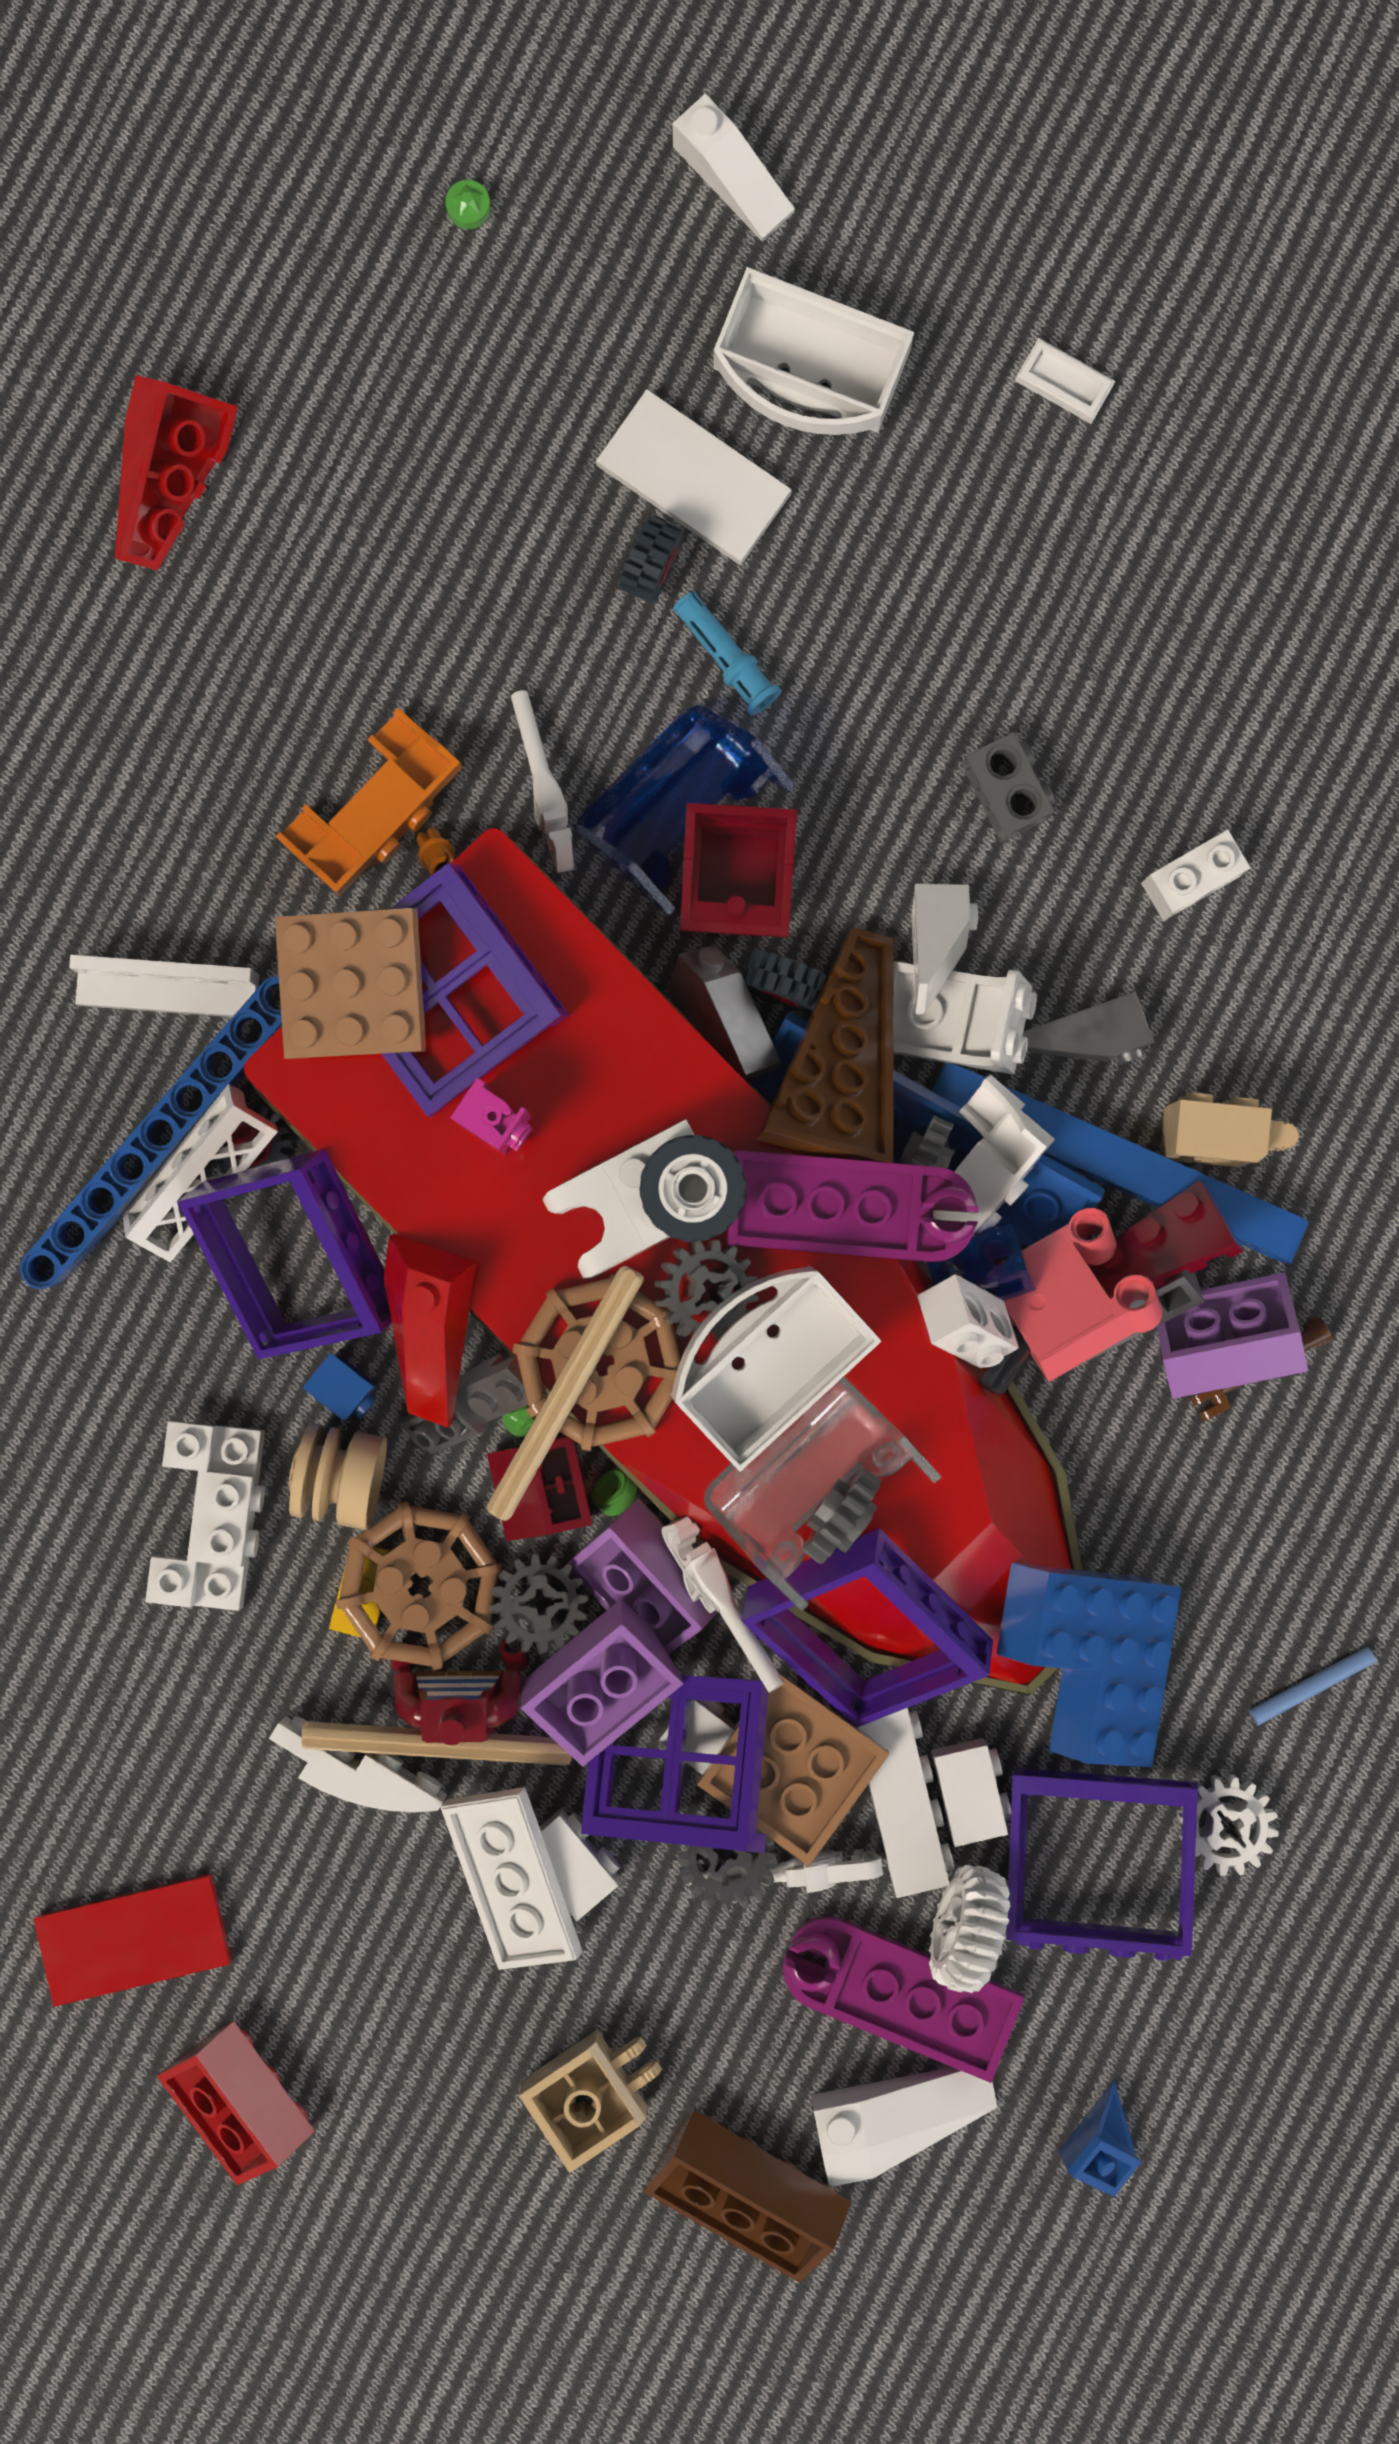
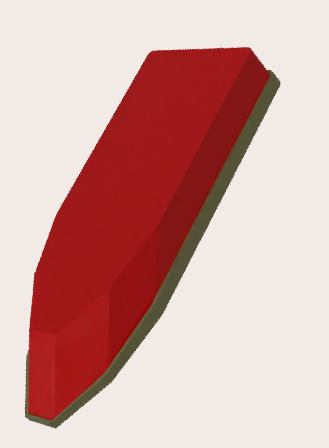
M492 828L483 832L452 864L461 866L570 1014L557 1026L548 1027L481 1079L490 1087L494 1095L507 1103L515 1114L523 1107L532 1116L528 1124L533 1129L519 1151L511 1148L507 1155H504L450 1118L468 1090L433 1117H428L382 1054L284 1059L283 1032L281 1027L248 1058L244 1065V1073L252 1083L257 1094L313 1151L326 1150L339 1178L392 1233L477 1262L469 1313L513 1357L517 1356L516 1353H512L514 1343H519L546 1300V1292L551 1288L560 1290L608 1279L611 1274L616 1275L619 1268L627 1266L644 1277L638 1291L656 1301L665 1296V1290L656 1287L655 1281L666 1280L668 1274L660 1267L661 1264H675L677 1262L673 1254V1250L676 1248L684 1249L690 1253V1242L670 1237L593 1278H583L578 1269V1261L584 1253L590 1251L602 1241L605 1231L603 1217L595 1209L585 1206L569 1210L563 1214H555L548 1211L543 1198L550 1190L684 1120H687L694 1135L713 1138L724 1144L733 1153L735 1150L812 1157L820 1156L758 1141L757 1138L772 1105L748 1080H744L729 1065L701 1032L517 843L508 838L501 830ZM441 902L418 919L420 960L436 981H439L477 951ZM488 965L448 996L483 1045L524 1015ZM422 981V991L424 992L428 987ZM437 1004L424 1014L426 1051L413 1052L435 1083L475 1053L440 1004ZM728 1229L722 1234L709 1239L720 1241L721 1251L726 1246H734L727 1245ZM709 1240L701 1241V1243L704 1246V1249L706 1248V1245ZM734 1246L737 1248L735 1261L749 1259L751 1262L744 1271L746 1276H756L760 1279L784 1270L803 1268L810 1265L826 1279L881 1342L741 1472L738 1471L673 1399L654 1428L656 1433L649 1438L647 1435L599 1445V1447L671 1522L688 1516L693 1524L696 1523L700 1531L696 1535V1542L693 1544L698 1547L708 1542L711 1549L715 1548L724 1571L747 1586L811 1559L802 1551L805 1542L813 1529L806 1525L812 1515L811 1513L837 1479H841L848 1484L853 1475L855 1476L858 1470L864 1467L882 1481L880 1487L875 1492L874 1498L870 1501L877 1506V1509L873 1513V1518L858 1537L880 1528L993 1639L989 1676L972 1682L973 1684L1031 1695L1058 1668L1032 1666L996 1655L1011 1564L1019 1563L1082 1571L1083 1566L1066 1473L1014 1382L1010 1383L1002 1395L993 1394L980 1383L981 1377L988 1367L980 1369L931 1343L917 1295L943 1280L924 1261ZM711 1259L699 1261L701 1265L706 1266L709 1272L723 1266ZM681 1278L680 1285H679V1296L681 1295V1292H682V1286H683V1279H682V1278ZM703 1283L705 1292L701 1295V1299H711L708 1291L713 1287V1283ZM770 1286L754 1293L759 1296L758 1301L747 1302L745 1308L750 1311L758 1305L771 1300L777 1295L776 1287ZM601 1300L568 1308L576 1319L586 1318L594 1315ZM630 1308L627 1309L622 1318L624 1322L638 1330L650 1322ZM703 1310L698 1315H692L691 1318L702 1323L708 1315ZM560 1313L538 1347L554 1349L568 1326ZM679 1322L674 1323L676 1331H677V1327H678V1325H679ZM773 1324L767 1328V1335L769 1337H774L779 1332L778 1325ZM655 1329L644 1337L650 1366L665 1368ZM693 1330L687 1337L677 1334L682 1356L693 1336ZM709 1333L705 1343H701L694 1356V1361L697 1364H702L708 1358L717 1341L712 1340ZM604 1353L602 1354L594 1368L598 1371L599 1376L608 1375V1367L615 1364L613 1355L605 1356ZM537 1357L542 1383L547 1387L545 1391L549 1394L556 1383L552 1360ZM736 1357L732 1361L734 1369H740L744 1365L742 1357ZM648 1375L634 1401L642 1412L663 1378ZM575 1403L569 1415L585 1425L588 1410ZM626 1406L599 1411L595 1427L634 1417ZM865 1576L789 1608L794 1615L873 1663L899 1667L941 1650Z

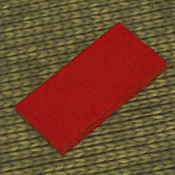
M212 1873L39 1914L33 1918L53 2007L230 1965L232 1962Z

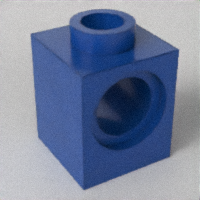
M331 1352L303 1386V1389L346 1422L351 1420L354 1415L361 1419L377 1400L372 1393L378 1385L338 1352Z

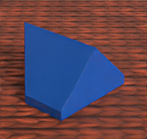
M1115 2080L1058 2150L1066 2170L1072 2177L1113 2197L1142 2162L1135 2154Z

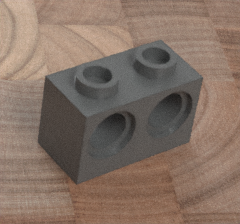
M1014 732L965 756L961 765L1000 843L1049 820L1054 813L1051 807L1055 804L1053 793L1045 780L1038 781L1031 767L1035 765L1033 753L1026 741H1018ZM995 757L1006 758L1012 765V773L1007 776L997 775L991 769L990 760ZM1016 796L1027 798L1032 805V813L1026 816L1016 814L1011 809L1010 799Z

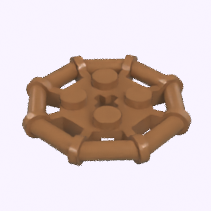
M611 1274L608 1279L555 1290L551 1288L546 1292V1300L519 1343H514L512 1353L517 1354L529 1406L526 1412L531 1418L537 1417L548 1395L545 1396L537 1357L552 1360L557 1381L593 1317L576 1319L568 1307L603 1299L615 1277L614 1274ZM639 1291L636 1293L629 1308L650 1322L638 1330L621 1320L603 1352L605 1356L613 1355L615 1364L608 1367V1375L599 1376L598 1371L594 1369L575 1402L588 1410L586 1424L584 1425L568 1415L559 1431L582 1445L581 1450L591 1451V1448L642 1435H647L649 1438L656 1433L654 1428L673 1399L669 1393L672 1392L676 1372L682 1358L675 1325L666 1324L662 1320L670 1311L669 1308L656 1306L655 1301ZM560 1313L568 1326L554 1349L538 1347ZM655 1329L665 1368L650 1366L644 1337ZM648 1375L663 1378L642 1412L634 1401ZM626 1406L634 1417L595 1427L599 1411Z
M408 1501L398 1503L397 1509L369 1527L368 1530H365L357 1537L351 1536L346 1543L349 1545L340 1598L335 1600L337 1609L343 1610L371 1651L370 1657L378 1661L380 1658L431 1666L434 1671L442 1669L444 1662L483 1634H490L493 1626L490 1625L492 1613L489 1612V1607L494 1605L495 1596L490 1592L493 1587H497L499 1574L503 1571L502 1562L498 1563L470 1523V1516L462 1511L460 1514L417 1507L409 1505ZM413 1524L448 1530L441 1543L416 1539ZM402 1527L404 1535L402 1543L383 1556L372 1549V1547ZM457 1537H459L478 1565L477 1568L465 1570L450 1549ZM367 1557L377 1564L375 1582L371 1592L359 1594L365 1559ZM415 1573L421 1578L428 1575L432 1583L428 1585L430 1593L424 1598L420 1594L413 1596L409 1594L408 1589L413 1585L410 1577ZM481 1577L475 1612L472 1614L463 1608L467 1580ZM374 1601L389 1622L382 1635L361 1604ZM458 1616L468 1622V1624L443 1642L437 1644L435 1631L452 1618ZM398 1629L424 1633L427 1647L393 1642L391 1640Z

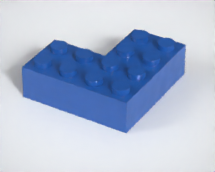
M1019 1563L1011 1564L996 1655L1032 1666L1062 1668L1049 1751L1086 1764L1152 1767L1181 1587L1143 1577Z

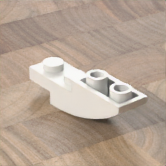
M285 1716L277 1724L269 1737L273 1742L307 1762L298 1777L300 1780L345 1801L388 1811L426 1812L438 1811L447 1794L440 1791L442 1785L435 1778L424 1772H419L416 1776L401 1767L404 1761L397 1755L367 1753L363 1760L359 1762L354 1759L355 1752L304 1749L301 1743L302 1729L304 1723L308 1721L294 1716L293 1720Z

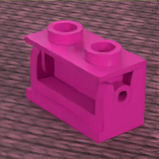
M476 1078L450 1117L457 1124L504 1155H507L511 1148L519 1151L533 1129L528 1124L532 1116L526 1109L521 1107L518 1113L515 1114L507 1103L494 1095L490 1087L479 1078Z

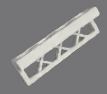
M70 955L69 968L78 973L75 1004L79 1006L233 1017L259 987L260 975L251 968Z
M228 1084L123 1213L125 1238L171 1262L193 1236L188 1222L182 1211L179 1210L177 1203L183 1193L191 1192L204 1181L247 1170L278 1132L277 1126L247 1108L244 1093ZM242 1121L260 1131L253 1141L233 1145L231 1135ZM227 1141L228 1146H223V1144ZM240 1155V1157L236 1160L235 1156ZM230 1157L232 1166L226 1174L206 1178L204 1168L210 1160ZM200 1174L201 1179H196V1177ZM177 1223L178 1232L168 1245L150 1236L152 1231L159 1225Z

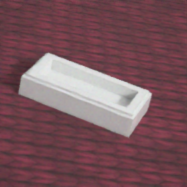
M1040 338L1036 341L1015 379L1017 383L1090 424L1094 421L1115 383L1113 379Z

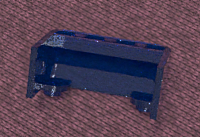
M694 706L681 713L581 815L577 823V832L639 894L670 915L675 908L660 891L669 884L673 872V865L666 855L685 837L687 803L716 805L725 795L735 800L748 799L758 794L767 780L789 793L795 787V784L756 736L704 706Z

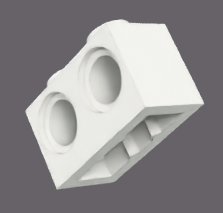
M1226 830L1153 872L1141 884L1161 918L1165 921L1236 880L1247 872L1250 866L1229 830Z
M955 1274L917 1295L933 1345L980 1369L999 1364L1004 1359V1356L1019 1349L1004 1301Z

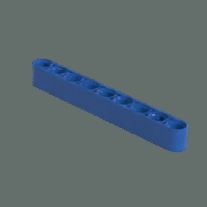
M279 976L268 978L256 989L26 1253L21 1261L20 1273L27 1285L36 1289H45L60 1285L67 1280L121 1218L123 1213L228 1084L235 1087L245 1075L244 1065L248 1058L282 1027L281 1010L275 1009L271 1003V994L279 986ZM256 1019L261 1024L262 1035L257 1042L248 1044L242 1038V1027L248 1020ZM225 1052L232 1060V1070L226 1077L219 1078L213 1072L212 1062L218 1054ZM195 1086L201 1091L203 1101L199 1109L191 1112L184 1106L183 1095L188 1088ZM162 1120L167 1121L173 1129L171 1141L164 1146L155 1140L153 1134L156 1124ZM131 1154L139 1156L144 1165L143 1172L137 1179L129 1177L124 1169L125 1161ZM102 1188L109 1190L114 1198L113 1207L107 1213L100 1211L95 1203V1196ZM72 1222L80 1224L84 1231V1239L79 1246L70 1244L66 1237V1229ZM42 1256H47L54 1263V1274L49 1280L42 1278L37 1271V1262Z
M944 1063L932 1092L962 1108L980 1088L981 1083L986 1077L958 1065ZM1006 1087L1026 1104L1021 1111L1055 1139L1043 1153L1045 1156L1075 1172L1157 1208H1160L1200 1180L1210 1192L1240 1245L1286 1264L1292 1263L1309 1224L1307 1220Z

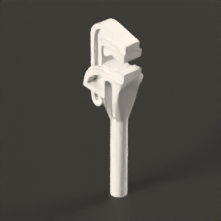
M523 690L517 691L511 695V700L533 777L534 817L539 831L545 833L556 872L574 870L571 829L567 828L568 808L561 788L549 770L528 692Z
M688 1516L662 1528L664 1541L683 1571L684 1583L692 1601L695 1602L700 1599L709 1613L717 1610L721 1614L769 1693L784 1684L783 1679L757 1637L741 1622L742 1613L735 1603L727 1575L715 1548L711 1549L708 1542L695 1549L693 1548L692 1544L696 1542V1535L699 1534L700 1529L696 1523L693 1524Z
M833 1849L820 1851L810 1866H807L798 1858H793L779 1863L776 1868L769 1869L773 1873L774 1882H785L787 1887L806 1886L807 1893L829 1889L840 1882L869 1880L883 1875L881 1856L873 1850L864 1851V1849H855L850 1861H843L842 1851L834 1852ZM701 1871V1874L707 1879L709 1876L708 1872Z

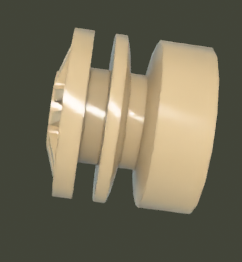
M309 1423L304 1431L301 1443L295 1451L289 1476L290 1516L303 1518L309 1508L311 1499H313V1520L321 1521L328 1510L329 1504L335 1503L337 1525L368 1530L373 1520L381 1489L387 1452V1437L355 1432L348 1449L343 1450L341 1449L340 1428H330L324 1446H322V1425Z

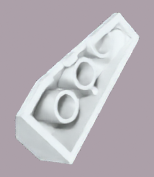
M953 2067L811 2095L823 2161L830 2186L873 2179L997 2108L993 2082L989 2083Z

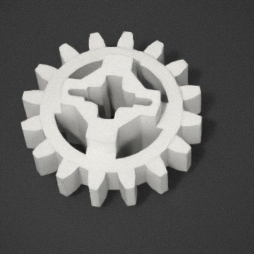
M1233 1774L1229 1775L1227 1784H1223L1216 1775L1211 1776L1212 1787L1206 1789L1198 1783L1195 1857L1202 1854L1199 1864L1205 1870H1208L1213 1863H1216L1217 1872L1221 1876H1226L1229 1866H1233L1239 1875H1244V1863L1250 1861L1252 1865L1258 1868L1261 1866L1257 1854L1260 1851L1267 1854L1273 1852L1272 1848L1266 1843L1267 1837H1278L1279 1832L1274 1827L1268 1825V1822L1273 1821L1278 1816L1273 1809H1263L1270 1798L1264 1792L1253 1796L1256 1785L1250 1780H1247L1242 1787H1239V1779ZM1235 1796L1244 1800H1237L1235 1803L1230 1804L1220 1802L1218 1798ZM1205 1808L1207 1811L1205 1825L1199 1829V1819ZM1217 1811H1220L1225 1817L1232 1820V1825L1235 1828L1234 1831L1238 1835V1839H1235L1231 1833H1227L1223 1829V1825L1220 1822L1222 1819L1217 1814ZM1178 1813L1177 1819L1181 1823H1183V1813ZM1256 1821V1831L1250 1841V1827ZM1181 1830L1180 1832H1178L1179 1838L1182 1840ZM1223 1846L1235 1848L1237 1852L1222 1854L1212 1850L1217 1851Z

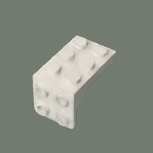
M894 961L893 1054L1014 1075L1017 1063L1022 1064L1026 1056L1028 1040L1027 1037L1023 1036L1026 1019L1031 1020L1034 1016L1037 994L1032 992V985L1017 970H1009L1007 977H989L952 971L925 1015L915 1014L913 964Z

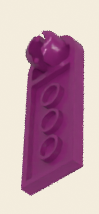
M739 1150L734 1152L744 1171L746 1199L738 1218L728 1228L727 1245L936 1262L949 1259L960 1253L970 1242L978 1223L977 1221L962 1222L933 1219V1210L974 1214L979 1212L974 1193L969 1184L959 1174L946 1168Z
M815 1917L803 1923L794 1932L789 1943V1950L791 1951L786 1950L784 1956L783 1974L789 1991L800 2003L992 2083L1024 2001L1023 1993L992 1980L984 1984L979 1992L974 1991L970 1993L962 1991L961 1993L947 1989L948 1986L938 1984L933 1979L932 1970L929 1965L931 1958L929 1954L838 1917ZM803 1951H809L826 1958V1962L822 1965L798 1954Z

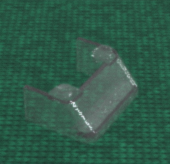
M843 1376L741 1472L732 1463L723 1470L708 1486L704 1496V1503L706 1508L759 1570L803 1611L809 1604L787 1579L801 1564L805 1553L802 1551L805 1542L796 1531L811 1517V1513L837 1479L847 1483L863 1466L876 1477H887L897 1472L910 1459L934 1483L941 1478V1475L908 1439Z

